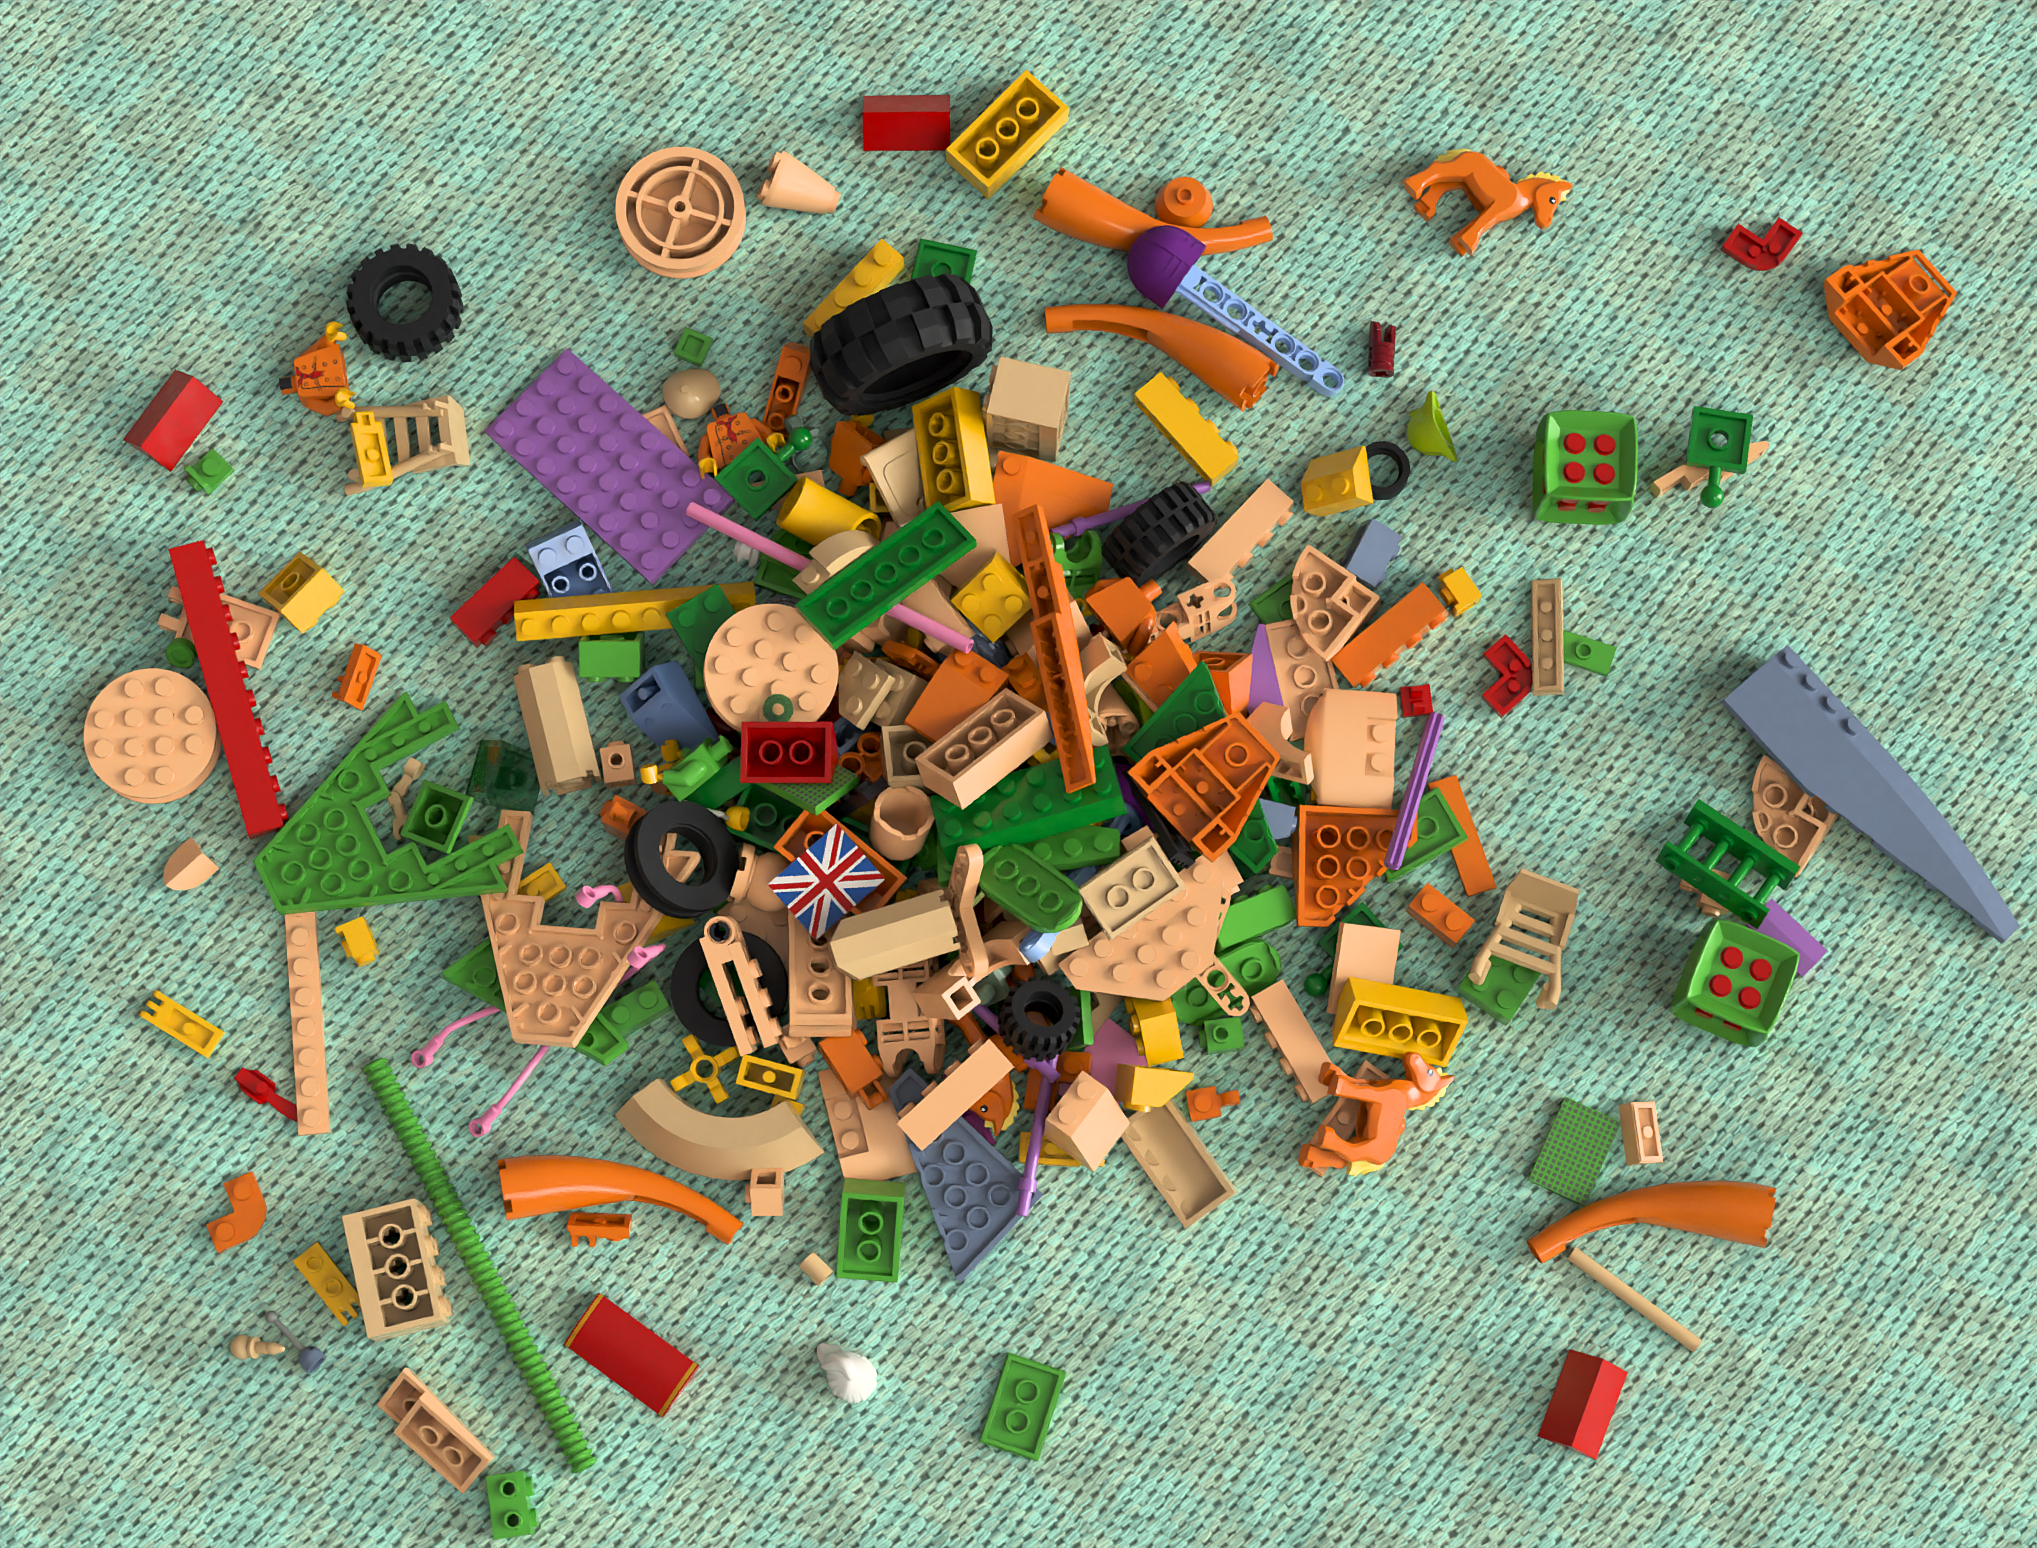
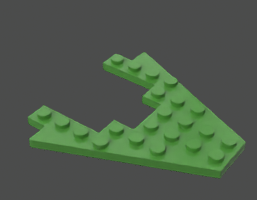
M407 692L403 693L253 860L280 915L504 893L508 891L497 866L524 853L509 824L427 866L415 841L387 854L365 811L366 808L392 795L380 770L460 730L446 701L418 714Z

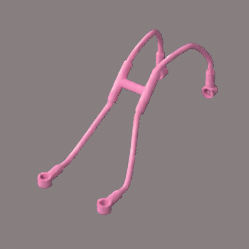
M611 884L599 885L594 888L584 886L575 896L577 902L585 908H589L597 899L605 897L609 892L614 895L615 902L623 903L621 892L616 886ZM661 943L646 948L636 946L627 955V960L632 967L625 972L615 989L658 956V954L666 950V944ZM491 1006L447 1025L438 1035H434L423 1048L412 1053L411 1061L413 1065L417 1068L430 1065L433 1061V1054L442 1046L444 1039L449 1033L501 1010ZM542 1045L504 1096L496 1104H492L481 1117L469 1123L471 1135L481 1137L489 1133L491 1129L490 1124L500 1115L502 1108L517 1092L550 1046ZM420 1055L423 1056L424 1062L420 1060Z

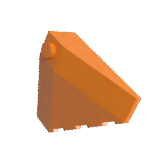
M999 451L992 483L995 503L1002 504L1010 564L1015 568L1022 563L1012 519L1013 514L1038 504L1044 509L1049 531V529L1068 524L1070 519L1080 516L1087 518L1109 511L1113 483L1029 456ZM1073 535L1063 537V541L1067 540Z
M1299 805L1296 807L1294 815L1297 816V825L1295 831L1291 834L1297 926L1327 928L1336 920L1334 915L1345 905L1350 906L1366 891L1364 886L1375 876L1379 878L1388 869L1384 866V860L1399 810ZM1418 811L1406 847L1407 849L1417 841Z

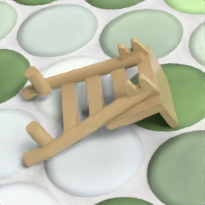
M449 395L430 398L404 406H357L350 410L344 407L336 413V419L339 423L349 420L354 423V412L373 411L375 421H381L388 457L389 449L385 418L394 419L399 463L391 467L393 479L409 471L417 474L450 466H470L464 409ZM407 417H415L420 453L411 457ZM429 417H438L441 443H438L436 446H432ZM351 469L348 473V477L355 482L345 484L344 486L347 496L376 488H362L357 469Z
M1521 868L1505 889L1494 924L1496 926L1473 959L1468 976L1469 979L1476 985H1482L1491 967V962L1488 960L1491 955L1548 975L1549 982L1544 983L1535 1004L1540 1009L1554 1010L1561 992V950H1564L1574 920L1579 889ZM1523 909L1549 919V924L1519 912ZM1513 924L1549 938V943L1509 927ZM1502 939L1548 956L1549 962L1499 944Z

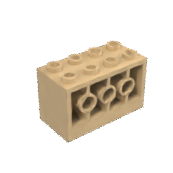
M1000 356L998 366L992 365L989 377L990 394H985L982 407V419L987 446L1056 462L1069 408L1071 372Z
M413 1198L342 1216L367 1337L379 1342L449 1324L448 1317L453 1316V1310L449 1297L446 1298L442 1292L441 1286L446 1285V1278L443 1268H439L435 1260V1256L440 1255L436 1237H432L428 1226L433 1225L430 1208H426L425 1204ZM398 1233L400 1235L396 1244L391 1243L393 1235ZM401 1263L407 1265V1268L401 1275L397 1273V1269ZM408 1293L413 1295V1300L409 1305L403 1302Z

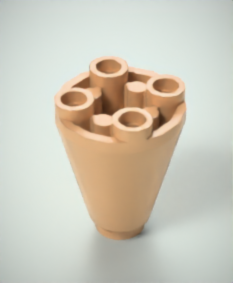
M782 150L781 153L776 152L775 155L773 154L767 171L771 172L770 178L762 182L756 197L761 200V204L767 207L824 215L827 212L833 215L841 193L835 191L833 185L787 151Z
M1109 683L1102 692L1098 703V716L1109 741L1105 745H1108L1111 757L1118 755L1128 756L1122 748L1139 731V721L1112 683Z

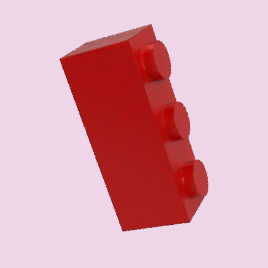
M514 556L450 617V620L476 648L481 644L487 646L496 638L497 633L495 631L503 623L508 626L515 620L514 601L531 600L539 597L540 581Z

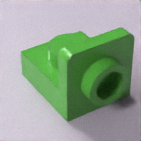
M211 449L192 468L188 464L184 467V470L189 475L185 480L197 492L203 489L208 495L234 472V469L214 449Z

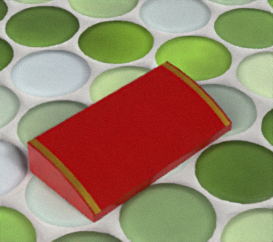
M601 1293L597 1294L564 1343L565 1346L662 1417L665 1416L700 1368L699 1365Z

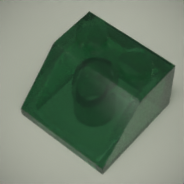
M480 740L465 795L474 798L473 801L503 810L529 811L533 815L540 791V784L532 752L503 740Z

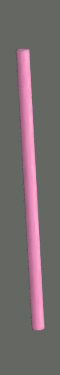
M694 502L690 503L686 510L687 516L800 572L812 561ZM899 603L885 613L966 654L973 647L974 640Z

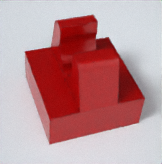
M1430 684L1399 688L1403 718L1428 716L1433 712Z

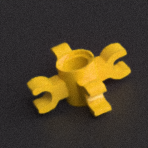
M693 1034L681 1039L693 1061L689 1071L670 1081L675 1092L698 1081L707 1084L717 1104L730 1098L719 1079L722 1066L741 1057L737 1046L730 1047L713 1056L704 1052L699 1039ZM703 1060H708L713 1065V1073L709 1077H704L699 1073L698 1067Z

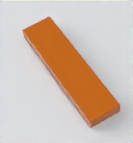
M1457 775L1429 783L1427 785L1429 791L1436 787L1440 789L1468 837L1467 841L1450 850L1467 898L1496 889L1493 875Z

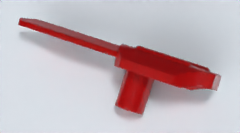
M242 1067L234 1077L241 1091L258 1104L268 1102L278 1112L298 1123L297 1105L274 1093L276 1091V1084L261 1072Z

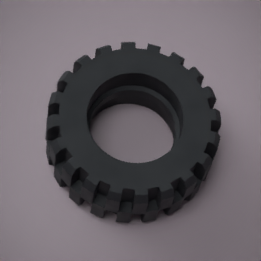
M408 243L406 248H401L399 244L390 245L391 250L383 252V249L380 248L374 251L376 256L371 260L366 256L360 262L363 268L360 271L358 269L354 270L351 275L353 284H348L346 291L349 298L346 301L347 311L360 339L364 344H368L370 350L378 355L382 352L385 359L392 361L395 360L396 356L400 357L402 362H411V356H418L421 361L428 358L427 352L434 350L435 354L443 350L441 343L444 340L450 343L455 337L453 329H459L462 322L460 314L463 313L462 294L451 268H448L446 261L440 256L435 257L432 250L424 247L419 251L416 244ZM404 281H414L424 284L429 288L432 294L431 304L426 313L418 320L408 324H393L383 320L379 315V301L391 286Z
M1184 481L1176 482L1149 498L1148 501L1136 508L1132 514H1129L1106 538L1102 545V555L1121 579L1130 577L1139 588L1151 578L1157 580L1179 562L1187 558L1192 551L1197 549L1206 540L1209 533L1214 530L1215 525H1217L1216 514L1192 484Z

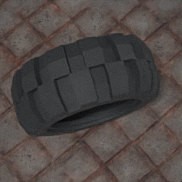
M941 274L935 277L932 275L923 276L879 290V292L847 306L839 314L833 315L821 325V330L815 332L810 340V366L823 397L838 412L847 416L854 414L858 416L871 415L885 410L896 409L928 397L968 375V372L978 367L987 358V353L992 351L993 326L979 294L962 277L958 278L955 274Z

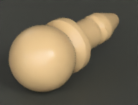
M238 1335L231 1341L230 1351L235 1358L243 1360L249 1357L256 1359L259 1357V1354L275 1355L285 1351V1347L275 1342H261L259 1337L251 1338L248 1335Z

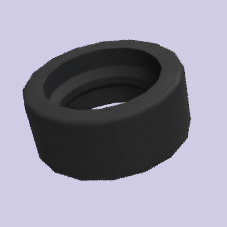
M1379 441L1367 445V460L1375 455H1387L1395 460L1399 469L1398 478L1392 485L1378 487L1371 484L1373 499L1378 501L1389 500L1399 495L1405 488L1410 474V463L1407 455L1400 447L1390 442Z

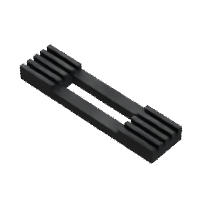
M1126 768L1122 774L1130 784L1132 795L1136 797L1158 833L1159 837L1156 840L1168 860L1188 869L1196 862L1190 853L1192 850L1190 844L1147 801L1128 775L1129 769Z

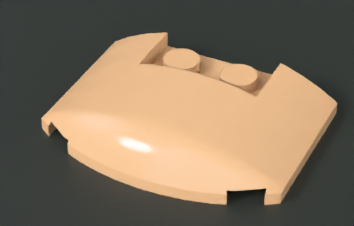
M1324 688L1320 694L1322 696L1316 702L1309 715L1303 744V751L1311 753L1314 779L1309 784H1311L1318 796L1315 801L1318 806L1391 809L1395 779L1396 694Z
M831 1069L818 1071L844 1179L885 1181L918 1172L905 1134L897 1125L899 1118L888 1090L900 1077L890 1078L884 1069L882 1070L883 1077L879 1084L886 1093L888 1100L870 1111L859 1096L850 1099ZM870 1087L864 1092L869 1097L876 1091L873 1087Z

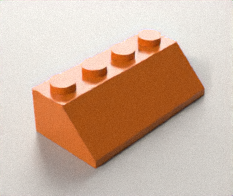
M804 810L775 844L774 848L793 863L832 827L838 824L885 878L883 882L850 910L855 915L888 906L907 879L905 875L826 810L817 816Z

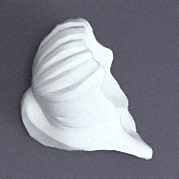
M825 1343L818 1345L817 1356L821 1367L826 1371L828 1386L834 1396L843 1401L847 1400L848 1403L865 1401L877 1386V1372L872 1363L865 1356L844 1351L839 1345H828Z

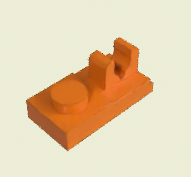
M355 643L345 670V676H339L337 681L342 683L339 692H333L332 697L363 711L382 655L363 644Z
M570 1212L567 1231H570L572 1246H578L580 1236L588 1237L590 1241L589 1247H595L597 1236L598 1238H606L609 1241L629 1239L632 1228V1214Z

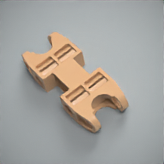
M1220 578L1177 595V603L1156 612V623L1147 645L1165 629L1163 628L1165 624L1172 623L1173 621L1179 629L1178 633L1182 640L1189 638L1191 643L1231 624L1237 617V605L1234 602L1236 598L1234 584L1227 579ZM1218 587H1227L1230 589L1231 594L1228 597L1218 598L1214 595V591ZM1230 606L1232 608L1230 615L1226 617L1218 615ZM1106 630L1103 631L1102 634L1106 638L1110 637ZM1119 647V650H1120L1121 654H1126V653H1128V652H1127V649H1125L1124 651H1122L1121 648Z
M936 956L894 969L898 970V972H885L873 976V987H888L890 1019L876 1020L879 1054L883 1068L890 1078H897L902 1075L903 1063H906L907 1056L912 1050L916 1051L920 1061L924 1062V1067L928 1074H938L942 1070L946 1045L944 1019L927 1018L911 994L912 991L939 971V957ZM923 967H924L923 970H913V968H923ZM918 1029H929V1031L918 1032ZM903 1031L902 1034H892V1032Z

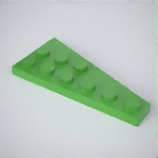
M1093 825L1083 826L1022 844V846L1032 851L1058 871L1111 864L1122 856L1119 830ZM936 826L938 883L940 887H948L953 865H949L943 852Z
M489 937L443 971L441 975L442 979L507 1013ZM599 1012L577 1046L572 1049L606 1066L626 1051L629 1045L622 1035Z

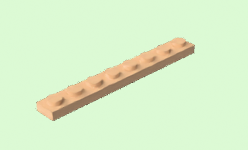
M316 912L286 914L285 930L298 1135L331 1133L317 915Z

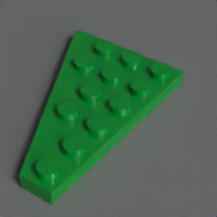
M1201 661L1122 748L1136 763L1150 751L1227 717L1209 668L1204 661ZM1259 798L1236 841L1229 847L1256 874L1279 851Z

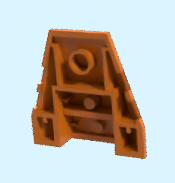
M1919 249L1891 255L1884 260H1868L1864 264L1857 266L1852 264L1846 265L1823 281L1829 320L1867 363L1902 370L1921 356L1926 348V344L1936 331L1938 323L1944 317L1957 294L1955 289ZM1913 256L1916 257V259L1924 266V268L1932 275V277H1933V278L1940 284V286L1948 293L1949 298H1948L1947 295L1944 294V293L1942 292V290L1934 283V281L1925 273V271L1917 264V262L1914 260Z
M1238 711L1150 751L1127 773L1147 801L1179 835L1184 837L1191 847L1213 863L1236 841L1281 756Z

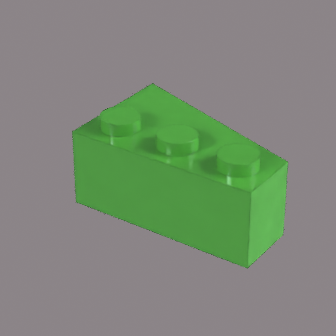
M1272 884L1256 890V896L1248 898L1244 894L1231 900V906L1227 910L1215 943L1214 954L1249 938L1262 937L1296 920V909L1285 885L1273 888Z

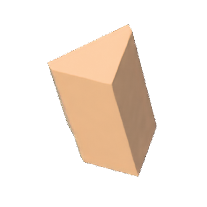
M405 1368L377 1404L387 1415L399 1423L393 1433L462 1494L465 1493L496 1457L410 1368Z

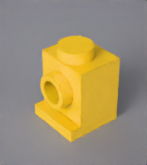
M1463 567L1456 571L1450 568L1438 577L1441 583L1440 596L1448 606L1451 604L1454 606L1451 613L1454 618L1480 602L1482 594Z
M363 916L335 927L336 933L341 938L345 937L341 944L347 957L353 956L358 967L375 961L374 956L380 954L368 921Z

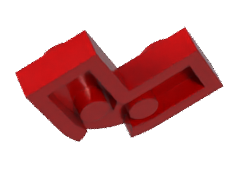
M1778 217L1763 239L1738 223L1720 250L1749 269L1768 271L1778 267L1786 259L1803 233L1780 217Z
M1506 634L1483 654V657L1502 677L1485 691L1481 698L1501 719L1528 695L1533 683L1530 660Z

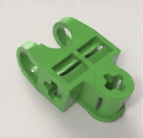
M1085 530L1081 537L1077 539L1076 544L1070 550L1064 551V541L1061 534L1049 533L1055 562L1062 564L1068 591L1074 600L1083 598L1084 590L1090 589L1100 577L1102 544L1099 535L1095 530Z

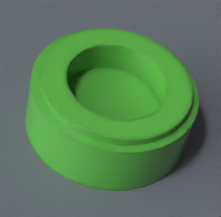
M185 638L173 639L165 652L167 660L178 668L190 667L198 656L195 645Z

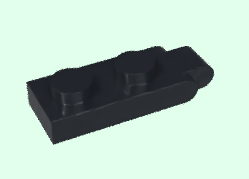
M883 777L874 782H871L868 778L840 798L841 803L828 813L839 821L870 802L887 789L889 785Z

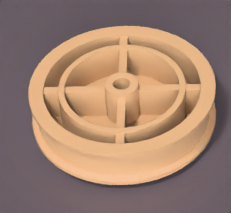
M671 147L647 155L638 161L626 174L616 197V221L626 249L641 266L664 277L687 279L712 272L733 255L745 231L746 209L738 179L722 160L700 149Z
M782 604L755 605L731 616L713 636L706 652L703 666L705 691L711 706L727 725L740 733L742 722H816L829 706L837 687L839 673L837 654L796 611V608Z
M159 668L132 671L109 683L93 701L84 725L85 752L95 773L116 793L139 803H167L183 798L196 790L213 771L222 747V740L210 699L190 679L179 673Z

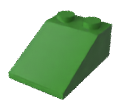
M853 1178L844 1179L836 1278L898 1283L906 1183Z

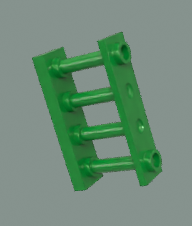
M1698 799L1684 821V824L1690 827L1677 846L1667 841L1655 861L1734 913L1745 923L1758 929L1770 911L1763 904L1776 886L1786 890L1799 871L1800 866ZM1700 834L1715 844L1702 863L1687 854V851ZM1725 852L1741 861L1728 880L1712 871ZM1751 868L1767 878L1753 898L1737 888Z

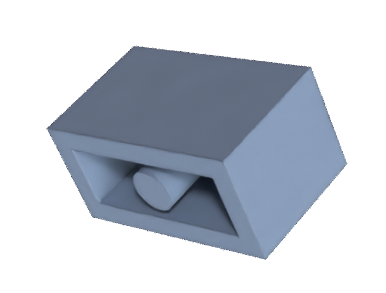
M1373 518L1363 521L1340 566L1354 574L1356 581L1366 588L1379 587L1387 575L1385 568L1389 561L1391 562L1395 559L1400 550L1398 544L1402 536Z

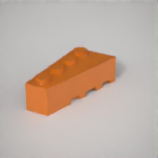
M1422 582L1330 659L1354 688H1357L1359 685L1365 688L1376 679L1377 676L1374 673L1383 666L1386 669L1392 666L1400 658L1398 655L1406 648L1410 650L1423 639L1422 636L1429 630L1439 627L1450 613Z
M1174 621L1126 665L1128 669L1125 672L1159 707L1197 666L1192 657V651L1187 643L1183 642Z

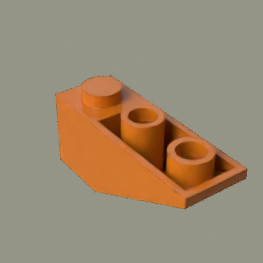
M791 341L782 348L762 420L764 425L775 433L783 434L784 438L789 437L784 427V419L791 415H797L812 372L810 366V347Z

